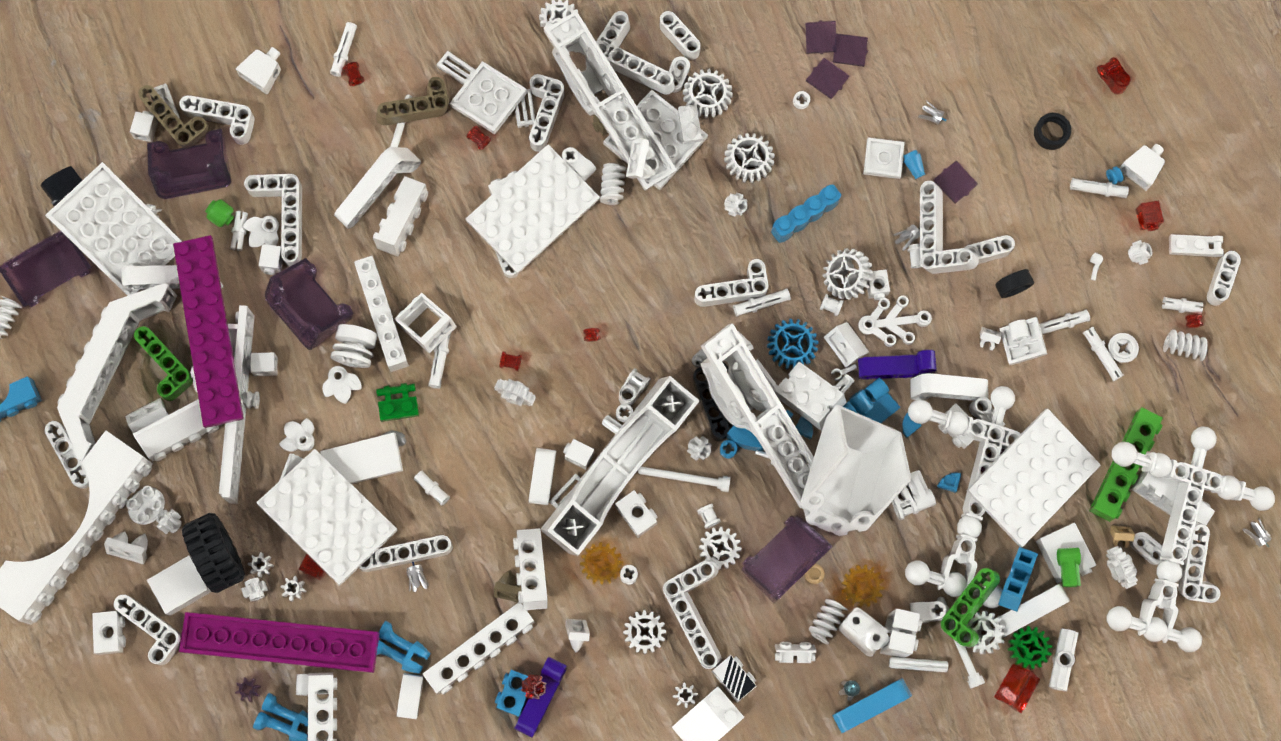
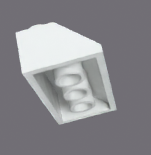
M198 399L133 433V435L150 460L160 461L166 457V454L181 450L185 444L200 440L201 436L205 433L217 431L221 425L208 428L203 427Z

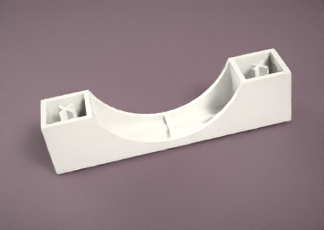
M671 376L660 378L542 526L541 531L566 552L578 556L603 525L609 509L629 480L650 455L669 436L676 432L698 404L699 400Z
M108 431L103 433L81 462L88 477L90 495L85 518L75 535L63 547L48 556L26 562L6 560L0 568V608L20 622L32 625V623L40 619L42 610L45 606H49L52 603L54 594L57 590L64 587L67 582L66 578L70 573L72 574L77 570L79 561L82 557H86L89 554L91 545L94 541H98L101 538L104 528L114 521L116 512L119 508L122 509L126 505L128 496L131 492L134 493L138 489L141 479L146 477L152 469V462Z

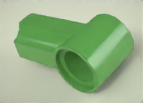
M1078 547L1058 548L1057 562L1061 567L1062 587L1081 586L1079 565L1081 563L1080 549Z

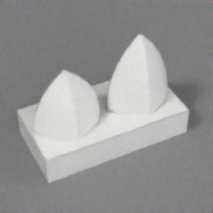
M697 105L678 107L683 144L702 142Z
M633 140L626 177L631 179L649 178L655 175L652 168L645 163V160L655 156L653 149L649 145V140Z
M122 532L113 538L107 537L104 543L107 554L144 564L147 559L148 540L146 534L137 537L129 544L126 532Z
M566 619L565 627L573 650L577 653L584 641H589L590 633L586 620Z

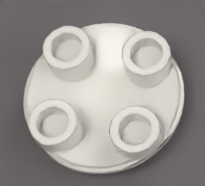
M145 486L127 501L126 507L128 508L130 518L135 523L146 525L154 522L160 516L164 509L165 500L163 494L158 489Z

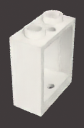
M423 293L414 298L395 318L400 328L428 353L434 350L457 327L453 320ZM429 308L440 320L420 337L408 326L424 310Z

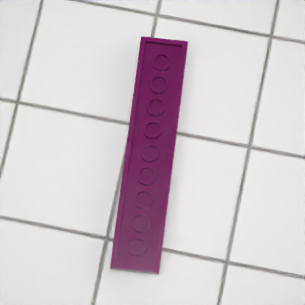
M209 235L174 243L173 247L203 427L208 428L243 420L213 237Z
M185 612L179 652L374 673L380 632Z

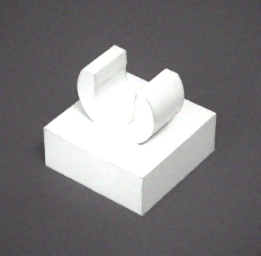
M982 327L980 331V347L983 348L985 342H990V350H993L995 343L999 344L1001 333Z

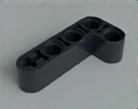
M723 362L724 366H725L726 369H727V373H728L729 368H728L727 364ZM699 367L693 374V384L711 436L716 441H724L729 433L727 419L713 398L705 399L702 394L710 392L707 379L701 382L696 378L697 375L704 374L702 367ZM715 409L719 412V416L711 417L709 411ZM719 421H720V423H719L720 429H721V430H724L723 435H721L719 432H717V429H718L717 423H718Z

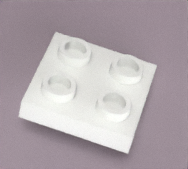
M1037 317L1028 320H1017L1009 323V326L999 328L1009 365L1047 355Z

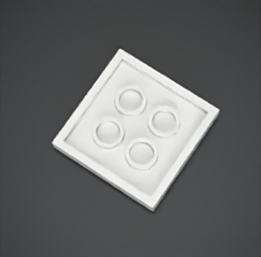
M482 61L449 104L458 112L491 133L496 134L527 94V89Z

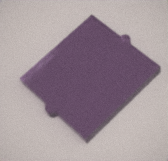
M819 20V22L805 23L807 54L820 53L822 55L823 53L837 52L836 21L822 22V20Z
M836 33L835 46L832 48L834 50L832 63L864 67L865 58L868 54V38Z
M823 58L817 67H813V72L808 76L806 82L832 99L839 90H842V86L849 78V75Z
M957 161L947 169L944 168L943 172L933 180L955 204L964 196H968L969 192L978 185Z

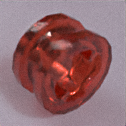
M1199 314L1186 316V327L1197 328L1203 326V322H1201L1203 316Z
M588 328L583 330V334H585L584 341L593 342L600 340L601 336L598 335L600 329Z

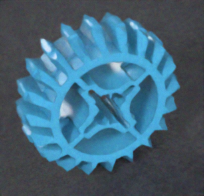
M789 319L788 324L785 320L781 322V326L776 324V330L771 329L770 334L772 336L767 338L771 342L767 344V348L771 349L768 354L775 355L772 359L773 362L778 359L780 360L778 366L781 367L785 363V369H788L790 365L794 368L798 362H801L803 365L804 363L809 365L810 359H814V353L818 351V348L815 346L818 345L819 341L813 340L817 334H810L813 328L809 327L806 329V322L803 325H799V319H797L795 324L792 319ZM787 331H795V332H798L799 334H798V335H791V334H790L789 332H787ZM780 335L785 343L782 350H779L777 339ZM804 338L808 344L806 353L802 351L803 348L800 345ZM797 341L796 346H789L790 342L794 343ZM788 353H793L799 357L791 358L786 355Z

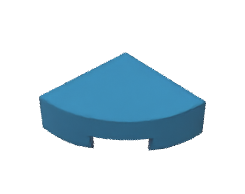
M908 413L902 422V431L905 438H908L922 426L913 422Z
M801 416L796 428L800 435L811 440L813 435L812 424Z
M961 473L946 475L940 480L937 488L956 493Z

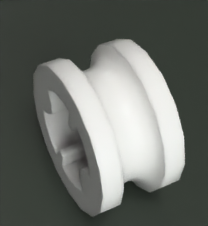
M804 91L797 92L793 99L794 106L797 109L807 108L810 103L809 94ZM802 96L803 100H806L807 102L804 101L803 104H800V101L797 99H799Z
M251 391L247 392L246 406L248 409L251 407L258 409L259 392L254 394Z
M621 404L616 409V417L623 423L633 413L632 407L628 404ZM626 409L629 410V412H628V415H629V416H628V417H627V416H623V417L620 416V415H621L620 410H623V411H625Z

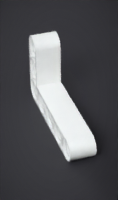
M616 12L596 41L600 49L606 51L603 54L612 68L662 94L672 93L675 89V84L670 72L619 48L630 30V22L625 12ZM665 81H668V82H669V83L666 84V85L662 84V83L665 82Z
M387 148L336 210L334 216L347 229L352 228L397 173H412L419 167L421 160L408 148Z
M294 174L248 176L244 181V186L252 197L282 196L281 255L287 266L292 268L299 266L302 260V185L298 177ZM272 183H277L275 188H269ZM290 183H296L294 187L288 188V185ZM253 184H258L257 188L250 189ZM296 200L294 205H288L289 201ZM296 218L294 223H288L289 219ZM290 236H296L294 241H287ZM290 254H296L293 260L287 259Z
M925 181L920 188L921 266L932 274L974 269L979 263V258L970 249L943 250V192L933 181ZM934 224V227L929 230V227ZM934 242V245L929 248V245ZM970 256V259L965 262L966 257ZM952 258V261L947 264L948 259ZM934 260V263L929 266V263Z
M440 535L380 548L370 557V564L367 567L360 566L359 569L363 572H371L445 556L452 551L453 545L447 536ZM441 541L448 542V547L445 550L438 549V544ZM422 545L429 547L426 554L419 553V548ZM403 549H408L409 556L404 559L400 558V552ZM384 553L390 555V559L386 563L380 561V557Z
M703 561L668 580L663 586V592L699 662L706 669L717 667L721 663L722 657L688 592L711 580L718 574V565L713 561ZM707 564L712 568L710 575L704 573V567ZM689 574H692L695 578L692 585L687 582ZM673 583L678 587V591L675 594L670 590V586ZM681 601L687 604V609L684 612L679 607ZM691 618L696 621L694 629H691L688 624ZM700 636L706 641L704 647L698 644ZM709 654L713 655L715 658V662L713 665L707 662V656Z

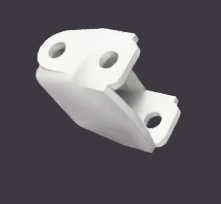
M858 607L854 608L839 626V631L869 657L873 656L875 651L879 650L888 639L887 633L889 631Z

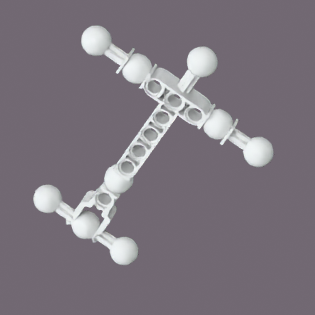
M1006 386L995 388L991 394V403L994 406L991 422L980 419L973 420V417L968 418L960 411L948 410L942 413L933 410L930 403L920 399L913 401L908 408V415L915 423L936 422L942 424L941 430L946 429L952 435H967L980 442L968 488L982 475L981 467L987 469L1000 456L1001 449L1006 450L1011 445L1008 440L1009 436L1013 437L1015 441L1020 435L1018 431L1002 427L1005 411L1010 409L1015 402V394ZM973 424L979 428L978 434L973 432ZM991 430L996 433V439L991 437ZM986 449L991 451V458L986 456ZM968 492L966 493L963 505L964 514L961 515L962 518L957 524L959 535H956L957 540L953 544L950 555L945 556L943 559L941 572L930 571L927 564L922 561H912L905 569V576L911 584L922 585L925 582L937 585L938 590L943 588L945 593L951 597H958L973 580L977 569V562L974 561L975 542H977V537L982 531L980 521L983 520L981 516L985 513V510ZM972 504L977 507L976 514L971 511ZM963 541L966 542L968 546L966 552L963 551L961 548V544ZM953 560H956L959 564L964 563L966 565L965 576L958 572H950ZM997 585L983 603L984 606L988 608L1000 606L998 603L1003 591L1000 586ZM976 589L973 592V596L978 598L980 590Z
M1199 427L1191 435V443L1195 447L1191 465L1177 462V460H1170L1163 453L1147 452L1146 455L1139 453L1135 446L1129 442H1120L1112 449V459L1119 466L1127 467L1134 463L1142 466L1143 472H1149L1156 478L1166 477L1179 482L1161 550L1162 557H1160V560L1163 561L1157 567L1156 574L1159 579L1155 578L1154 581L1156 582L1151 588L1148 599L1142 601L1140 617H1133L1125 607L1116 606L1109 610L1106 621L1109 627L1115 631L1121 632L1128 628L1138 630L1139 636L1144 635L1151 642L1161 640L1163 643H1166L1168 640L1177 642L1179 648L1185 652H1195L1202 644V636L1199 631L1192 627L1183 628L1180 631L1172 629L1178 615V608L1175 605L1179 584L1176 582L1182 576L1180 565H1184L1183 561L1188 554L1204 490L1217 493L1218 496L1225 500L1241 501L1242 498L1249 500L1252 507L1259 511L1268 510L1275 503V495L1268 487L1260 486L1253 490L1245 487L1246 482L1239 481L1234 476H1221L1218 473L1202 469L1206 452L1215 446L1217 439L1215 432L1209 427ZM1156 606L1164 608L1162 619L1152 617Z

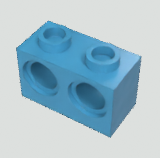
M514 670L506 673L502 682L505 685L503 692H498L495 703L498 704L496 708L520 717L534 678ZM515 678H521L523 681V685L519 689L512 687V681ZM507 697L515 698L516 702L512 708H507L504 704Z

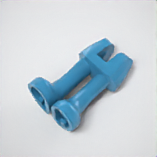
M385 621L379 630V638L407 651V654L404 655L379 640L377 655H384L402 664V670L420 674L423 667L410 659L413 654H416L418 657L428 660L431 653L420 642L416 641L413 644L395 634L392 624Z
M268 693L263 702L262 710L290 720L293 724L289 725L266 713L260 712L255 719L253 729L272 728L289 735L290 741H308V735L303 731L297 730L300 723L308 727V713L303 710L300 713L291 711L278 704L275 695Z

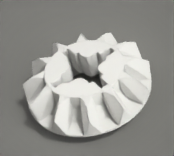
M1119 333L1110 339L1108 351L1114 360L1119 361V363H1128L1136 358L1139 346L1133 336ZM1127 343L1128 345L1125 348L1127 353L1125 351L1118 353L1120 349L1118 345L1123 346Z

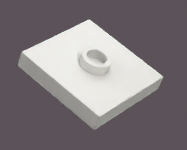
M867 138L863 174L900 179L905 142Z

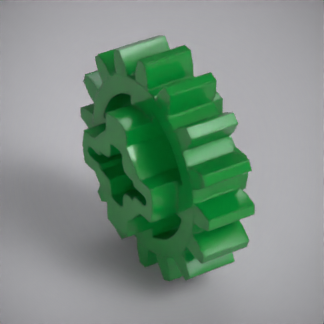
M1026 626L1025 631L1020 628L1018 629L1019 634L1015 632L1012 634L1014 640L1010 639L1008 643L1012 644L1008 651L1013 652L1010 659L1016 658V665L1022 663V669L1029 665L1030 670H1033L1035 665L1040 668L1042 667L1041 662H1048L1046 656L1052 655L1048 651L1049 648H1052V645L1047 644L1050 638L1043 637L1044 631L1038 633V627H1034L1031 631L1030 626ZM1029 635L1026 641L1020 640L1022 636ZM1031 644V648H1033V651L1029 652V648H1027L1026 645ZM1033 655L1040 656L1037 660L1031 661Z

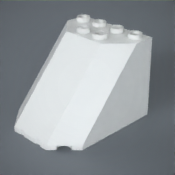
M836 405L825 419L801 499L807 523L838 536L847 535L849 531L858 530L859 532L868 530L912 480L902 433L840 405Z

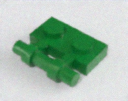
M402 383L401 386L390 387L388 385L384 386V388L376 389L377 397L385 396L386 400L378 402L381 422L419 417L417 397H409V392L416 391L415 384L407 385V383ZM402 393L403 398L392 400V394Z

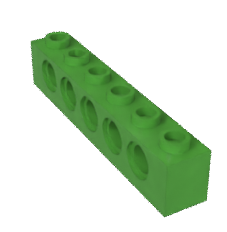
M1141 407L1136 411L1122 442L1137 445L1139 453L1146 454L1155 443L1153 438L1155 434L1158 435L1163 426L1160 423L1163 418ZM1140 428H1144L1147 431V436L1140 433ZM1113 460L1089 512L1109 522L1115 518L1118 519L1123 510L1120 507L1123 501L1126 502L1131 492L1128 490L1131 484L1134 485L1139 476L1136 473L1139 467L1142 468V466L1133 463L1131 464V470L1119 466ZM1116 478H1120L1123 481V486H1119L1116 483ZM1108 495L1114 496L1115 503L1109 502Z

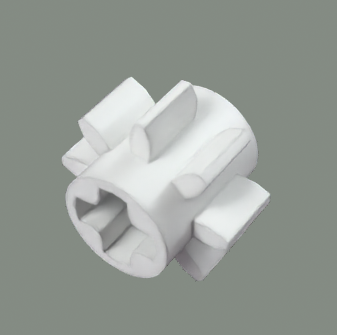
M737 192L735 195L730 194L724 202L725 210L729 211L728 214L731 216H741L747 209V199L743 198V194Z
M1141 240L1132 243L1133 246L1128 250L1131 261L1139 262L1140 265L1148 263V259L1152 256L1151 246L1148 243H1142Z
M696 436L690 440L687 452L696 461L698 458L704 460L710 455V447L712 445L704 436L700 439Z
M173 509L169 512L163 510L156 519L159 523L157 527L165 534L169 531L174 533L181 526L182 522L179 520L181 516Z
M260 552L258 557L252 555V563H248L253 568L250 573L255 574L258 572L259 578H262L264 573L270 575L268 570L270 567H274L273 564L268 562L271 560V557L267 556L264 558L262 552ZM262 561L265 565L261 566L260 569L257 567V564H260Z
M296 576L293 577V580L286 578L287 583L285 586H281L285 590L282 596L287 597L290 595L289 600L293 602L294 597L301 600L300 595L302 592H306L302 588L305 582L300 581L298 583ZM292 585L297 586L295 593L291 591Z
M258 577L245 581L246 587L241 588L243 596L249 598L251 602L264 598V592L268 591L266 583L260 581Z
M683 683V688L675 687L678 695H673V698H678L677 706L683 703L685 708H687L689 702L695 704L692 698L697 696L698 693L692 692L693 685L687 688L686 684ZM683 690H686L691 695L687 698V701L680 697Z

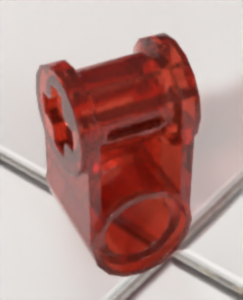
M1112 57L1108 63L1097 66L1098 75L1114 94L1125 92L1131 79L1117 58Z

